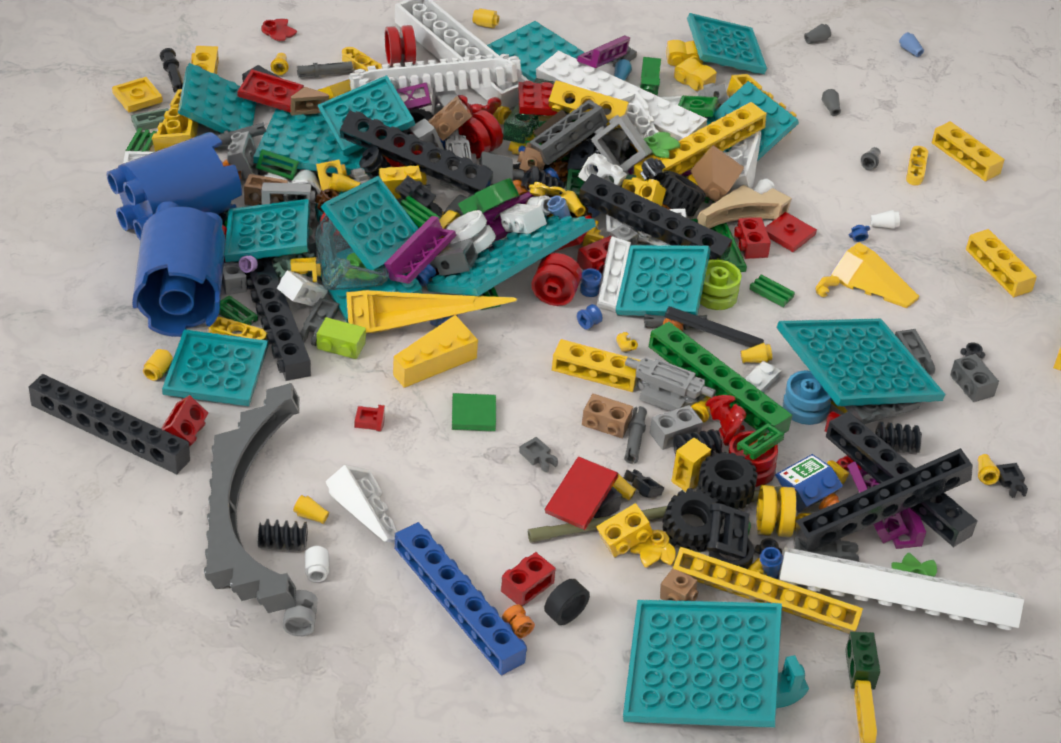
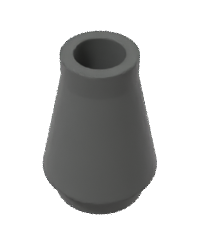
M820 24L808 33H805L804 39L807 43L828 40L831 37V29L827 24Z
M834 89L824 91L821 99L832 116L839 115L841 113L839 93Z
M877 147L871 148L861 156L863 168L872 170L878 166L881 151Z

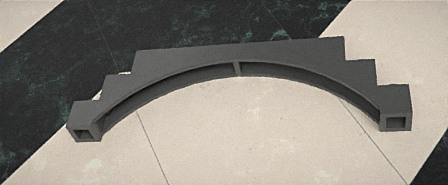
M292 383L266 389L264 406L241 412L238 429L214 435V445H212L213 461L211 462L212 478L209 481L211 495L208 497L210 513L207 514L209 530L206 532L208 548L205 549L207 566L204 568L205 578L212 583L215 589L231 586L233 593H237L241 601L257 597L259 604L263 605L268 613L296 607V586L288 573L279 574L255 561L244 550L238 532L237 507L243 482L256 456L266 442L293 415L299 414L300 397Z

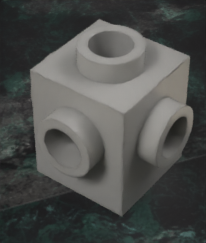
M714 83L704 85V89L698 91V96L717 97L718 106L716 109L728 100L725 84L714 86Z

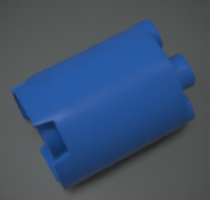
M207 132L123 163L118 168L107 171L106 175L109 186L115 194H120L123 203L122 207L116 209L121 227L125 231L134 228L137 237L141 240L144 224L156 213L158 205L163 202H174L180 207L195 208L205 213L212 212L217 215L227 212L229 209L237 208L236 204H231V201L242 196L239 174L235 165L223 167L219 156L214 148L222 145L219 137L211 132Z
M163 202L158 205L156 213L144 224L141 232L132 305L133 308H138L148 318L150 330L166 336L181 337L184 329L186 330V328L195 327L205 322L210 327L217 319L220 310L225 251V235L222 229V219L219 215L212 212L205 213L195 208L180 207L174 202Z

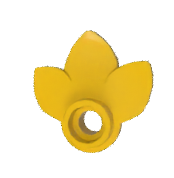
M534 182V185L529 186L530 194L534 196L548 195L554 197L560 196V192L566 194V190L561 187H548L539 182Z
M653 530L654 534L646 541L630 548L631 553L640 554L641 562L645 568L651 566L659 559L668 565H672L675 561V548L669 543V537L666 532L662 530Z

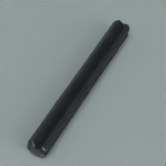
M668 306L665 311V318L750 348L764 343L762 338Z

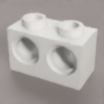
M596 153L588 157L578 175L579 178L586 181L592 173L611 182L609 180L610 175L614 179V184L620 187L627 176L620 166L611 164L605 156ZM593 165L597 166L598 172L593 169Z
M516 204L500 213L501 223L506 232L529 234L547 224L541 205Z
M288 270L281 278V282L277 287L278 290L292 301L312 307L316 305L319 298L323 299L328 291L318 282H313L312 277Z

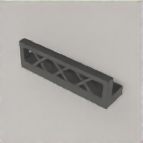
M588 100L529 143L531 147L540 152L543 162L549 165L597 129L607 124L608 121L603 108ZM592 108V110H590L589 112H584L587 109Z

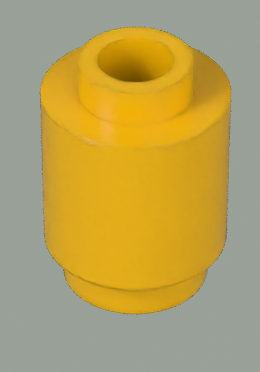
M482 8L479 10L475 9L472 18L473 23L477 26L495 28L500 20L497 11Z
M157 349L144 364L143 374L152 381L161 379L171 366L173 360L171 353L164 349Z

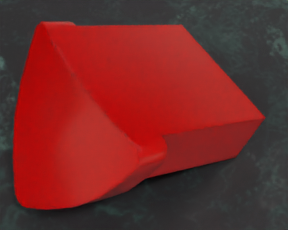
M378 405V408L358 406L354 428L371 429L381 432L385 422V405Z

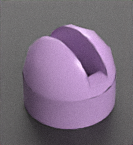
M244 256L239 261V267L245 273L253 272L258 266L257 260L253 256Z

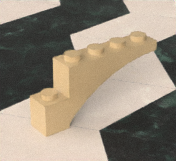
M742 185L734 189L730 194L723 196L716 203H712L705 210H702L698 214L697 220L699 224L707 228L736 221L739 218L762 217V219L775 220L784 212L788 213L792 198L774 188L760 194Z

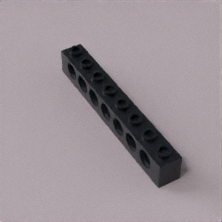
M350 110L340 128V137L366 149L377 147L384 157L405 166H419L420 172L473 195L489 187L493 180V171L489 167L477 165L467 157L461 158L456 156L450 150H442L432 142L426 143L421 141L413 134L407 135L397 127L386 126L378 119L372 120L359 111L353 112ZM361 128L368 129L366 132L359 131ZM380 135L386 136V138L383 140H380L377 137ZM397 143L404 144L402 147H396L395 145ZM414 151H421V152H422V153L419 154V155L413 154ZM433 158H437V159H439L440 161L437 162V163H434V162H431L430 160L433 159ZM456 166L458 169L450 170L449 167ZM472 173L476 176L474 178H468L466 175Z
M591 173L580 188L579 200L584 205L590 206L602 214L611 216L619 222L632 226L636 230L651 235L653 238L671 246H709V260H725L730 252L732 239Z
M270 257L256 259L258 263L257 268L253 272L245 273L246 286L248 290L251 289V299L253 303H256L258 317H262V329L267 331L266 338L268 344H272V355L274 359L277 358L278 371L283 373L285 381L311 376V360L286 297L277 289L280 282Z
M41 374L28 386L31 406L176 475L190 462L189 442L45 374Z
M849 411L829 422L825 437L879 484L915 468ZM946 493L910 507L924 523L953 548L972 537L978 521Z
M961 448L796 520L797 537L806 551H814L971 481L973 464Z

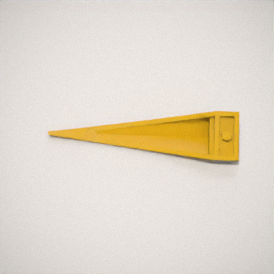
M369 290L346 292L348 322L365 327L366 334L418 324L518 300L514 297L439 295Z

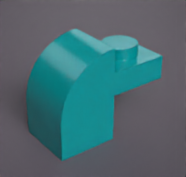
M795 655L786 657L783 670L778 674L777 708L796 703L809 690L805 680L804 667L802 664H799Z

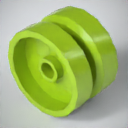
M719 259L708 261L700 305L712 310H726L737 303L742 275L734 264Z

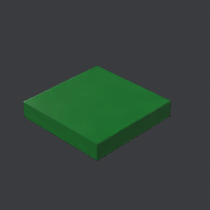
M683 95L678 106L702 117H713L718 106V98Z
M453 393L452 430L496 431V395Z

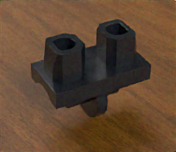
M408 175L395 188V192L403 199L410 196L426 208L436 199V195L426 189L422 182L415 181Z

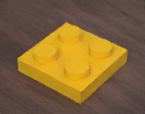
M147 77L112 87V93L128 113L163 102L162 95Z

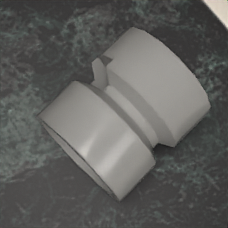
M296 590V607L285 609L283 628L290 635L302 637L314 631L315 614L318 605V598L315 594L306 590Z

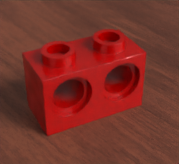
M762 217L739 218L738 225L734 228V235L739 240V250L743 252L745 259L768 258L771 241Z
M612 236L605 237L578 249L577 263L583 271L586 269H596L601 274L603 273Z
M189 395L176 403L161 429L188 441L190 447L197 439V432L205 426L206 422L204 420L209 412Z
M535 552L529 557L523 558L514 568L505 571L501 578V592L515 604L522 605L523 607L554 584L556 568Z

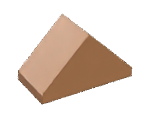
M304 87L291 96L290 114L320 113L317 105L328 101L329 95Z

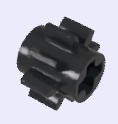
M649 158L643 162L641 166L643 171L640 174L644 180L653 179L659 181L662 179L665 165L661 160Z

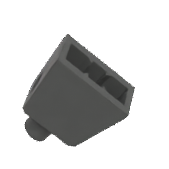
M482 152L479 165H485L493 171V180L490 186L508 178H511L512 181H522L524 171L513 169L512 158Z
M472 238L447 245L429 264L434 269H438L441 276L470 271L478 257Z

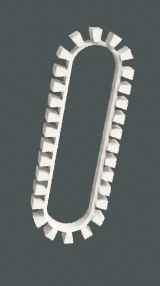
M494 54L486 55V59H482V55L474 56L475 60H471L470 56L463 57V61H459V57L451 58L449 63L447 59H439L440 63L436 64V60H428L427 65H424V61H416L417 66H413L412 62H405V67H401V63H394L393 68H390L389 64L381 65L382 69H376L374 65L368 66V71L366 72L363 69H357L355 73H350L351 90L386 75L396 90L426 82L429 93L432 92L431 88H435L436 92L444 91L443 87H447L448 91L456 90L455 86L458 85L460 90L467 89L469 84H471V89L479 88L480 83H483V87H491V82H496L498 86L505 85V80L513 83L522 77L521 60L517 56L509 57V54H502L499 58H494ZM416 89L414 94H420V89Z

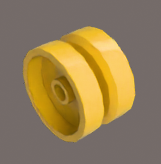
M761 485L756 507L757 534L771 536L775 528L778 536L791 537L796 517L795 488L781 487L777 494L774 486Z

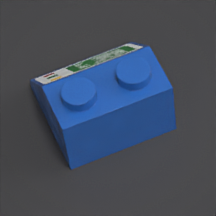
M813 454L775 474L782 487L795 488L796 511L798 513L822 501L828 495L836 493L843 487L832 467Z

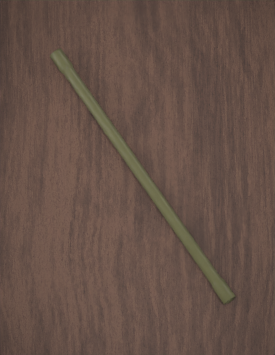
M782 486L775 487L777 494ZM759 490L754 491V496L751 502H756L758 500ZM667 506L641 511L648 521L661 519L664 517ZM615 515L592 519L586 530L569 523L531 528L527 531L528 539L532 543L549 540L554 537L597 530L596 526Z

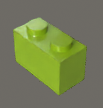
M327 317L316 333L317 349L353 359L358 358L366 343L365 327Z

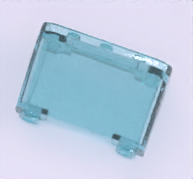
M325 215L315 233L324 288L334 291L382 286L386 283L389 273L385 266H381L377 271L350 264L347 256L354 253V251L328 216Z

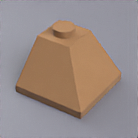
M713 145L692 167L691 173L706 196L716 203L729 192L744 167Z

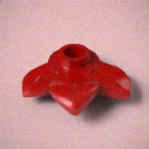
M288 19L266 20L261 26V31L277 41H285L286 38L292 37L297 33L296 29L287 26Z

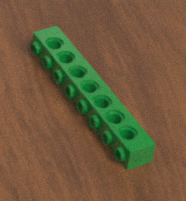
M667 322L651 331L648 346L651 350L668 363L696 373V377L705 380L704 386L716 390L714 396H734L735 400L730 403V409L734 404L742 407L746 412V418L743 421L756 431L767 423L783 434L789 431L792 420L791 413L679 328Z

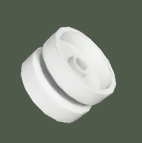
M480 210L468 212L460 216L446 228L454 230L457 235L450 244L472 238L477 254L492 244L496 235L492 228L486 225L487 220Z

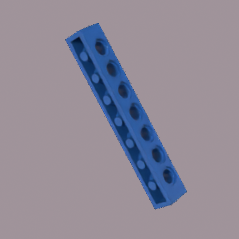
M417 522L396 532L394 549L497 672L502 676L524 664L527 652L525 642L514 634L510 624L502 620L497 609L494 606H490L485 600L483 593L477 590L472 585L470 578L460 571L455 560L448 557L442 545L436 543L430 531L424 529Z

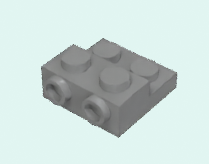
M249 131L234 133L231 136L232 143L228 146L227 161L229 165H235L237 171H242L244 179H247L249 174L260 175L261 170L256 168V163H253V156L257 149Z

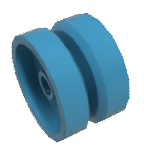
M804 370L791 375L786 384V393L782 403L783 408L792 414L793 421L800 424L814 425L824 421L829 414L832 398L811 371Z

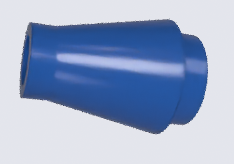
M765 548L759 557L764 573L769 577L778 579L783 555L777 548Z

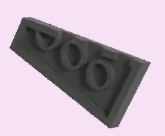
M922 402L851 405L844 407L865 425L919 409Z

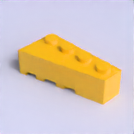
M182 89L177 90L170 103L171 108L165 112V119L162 123H159L157 133H154L152 136L155 152L197 136L199 123L178 114Z
M454 315L393 356V375L405 388L477 359L478 339Z

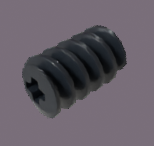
M377 147L366 149L359 161L360 167L365 170V173L371 179L379 176L380 168L391 167Z
M537 166L530 167L521 181V186L528 183L527 190H530L529 186L534 185V182L543 183L548 187L555 186L563 189L565 187L563 181H558L556 177H552L549 173L545 174V171L539 170Z
M884 422L878 423L875 434L885 443H888L892 449L897 444L899 451H902L904 445H906L908 452H911L913 446H915L917 453L920 452L922 433L918 425H914L911 430L909 424L902 428V425L899 423L895 427L890 422L887 423L886 427Z
M710 429L707 432L700 431L699 433L692 432L691 434L685 433L682 436H674L673 447L675 456L676 451L692 438H696L710 448V456L714 454V451L718 454L722 452V439L718 430Z
M266 519L264 525H261V522L259 523V548H263L266 542L268 549H272L274 543H276L277 549L280 550L285 543L287 550H291L293 544L296 551H300L303 545L306 550L308 538L307 522L303 523L302 528H299L297 521L294 522L292 527L289 526L288 520H285L283 526H280L279 519H276L273 526H271L269 519Z

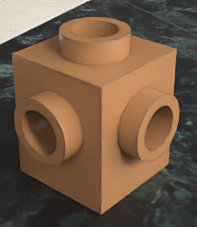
M527 143L525 150L520 151L517 162H520L519 169H522L524 173L532 166H537L539 170H543L545 163L540 152L531 147L530 143Z
M674 568L671 569L660 584V599L696 601L699 591H697V579Z

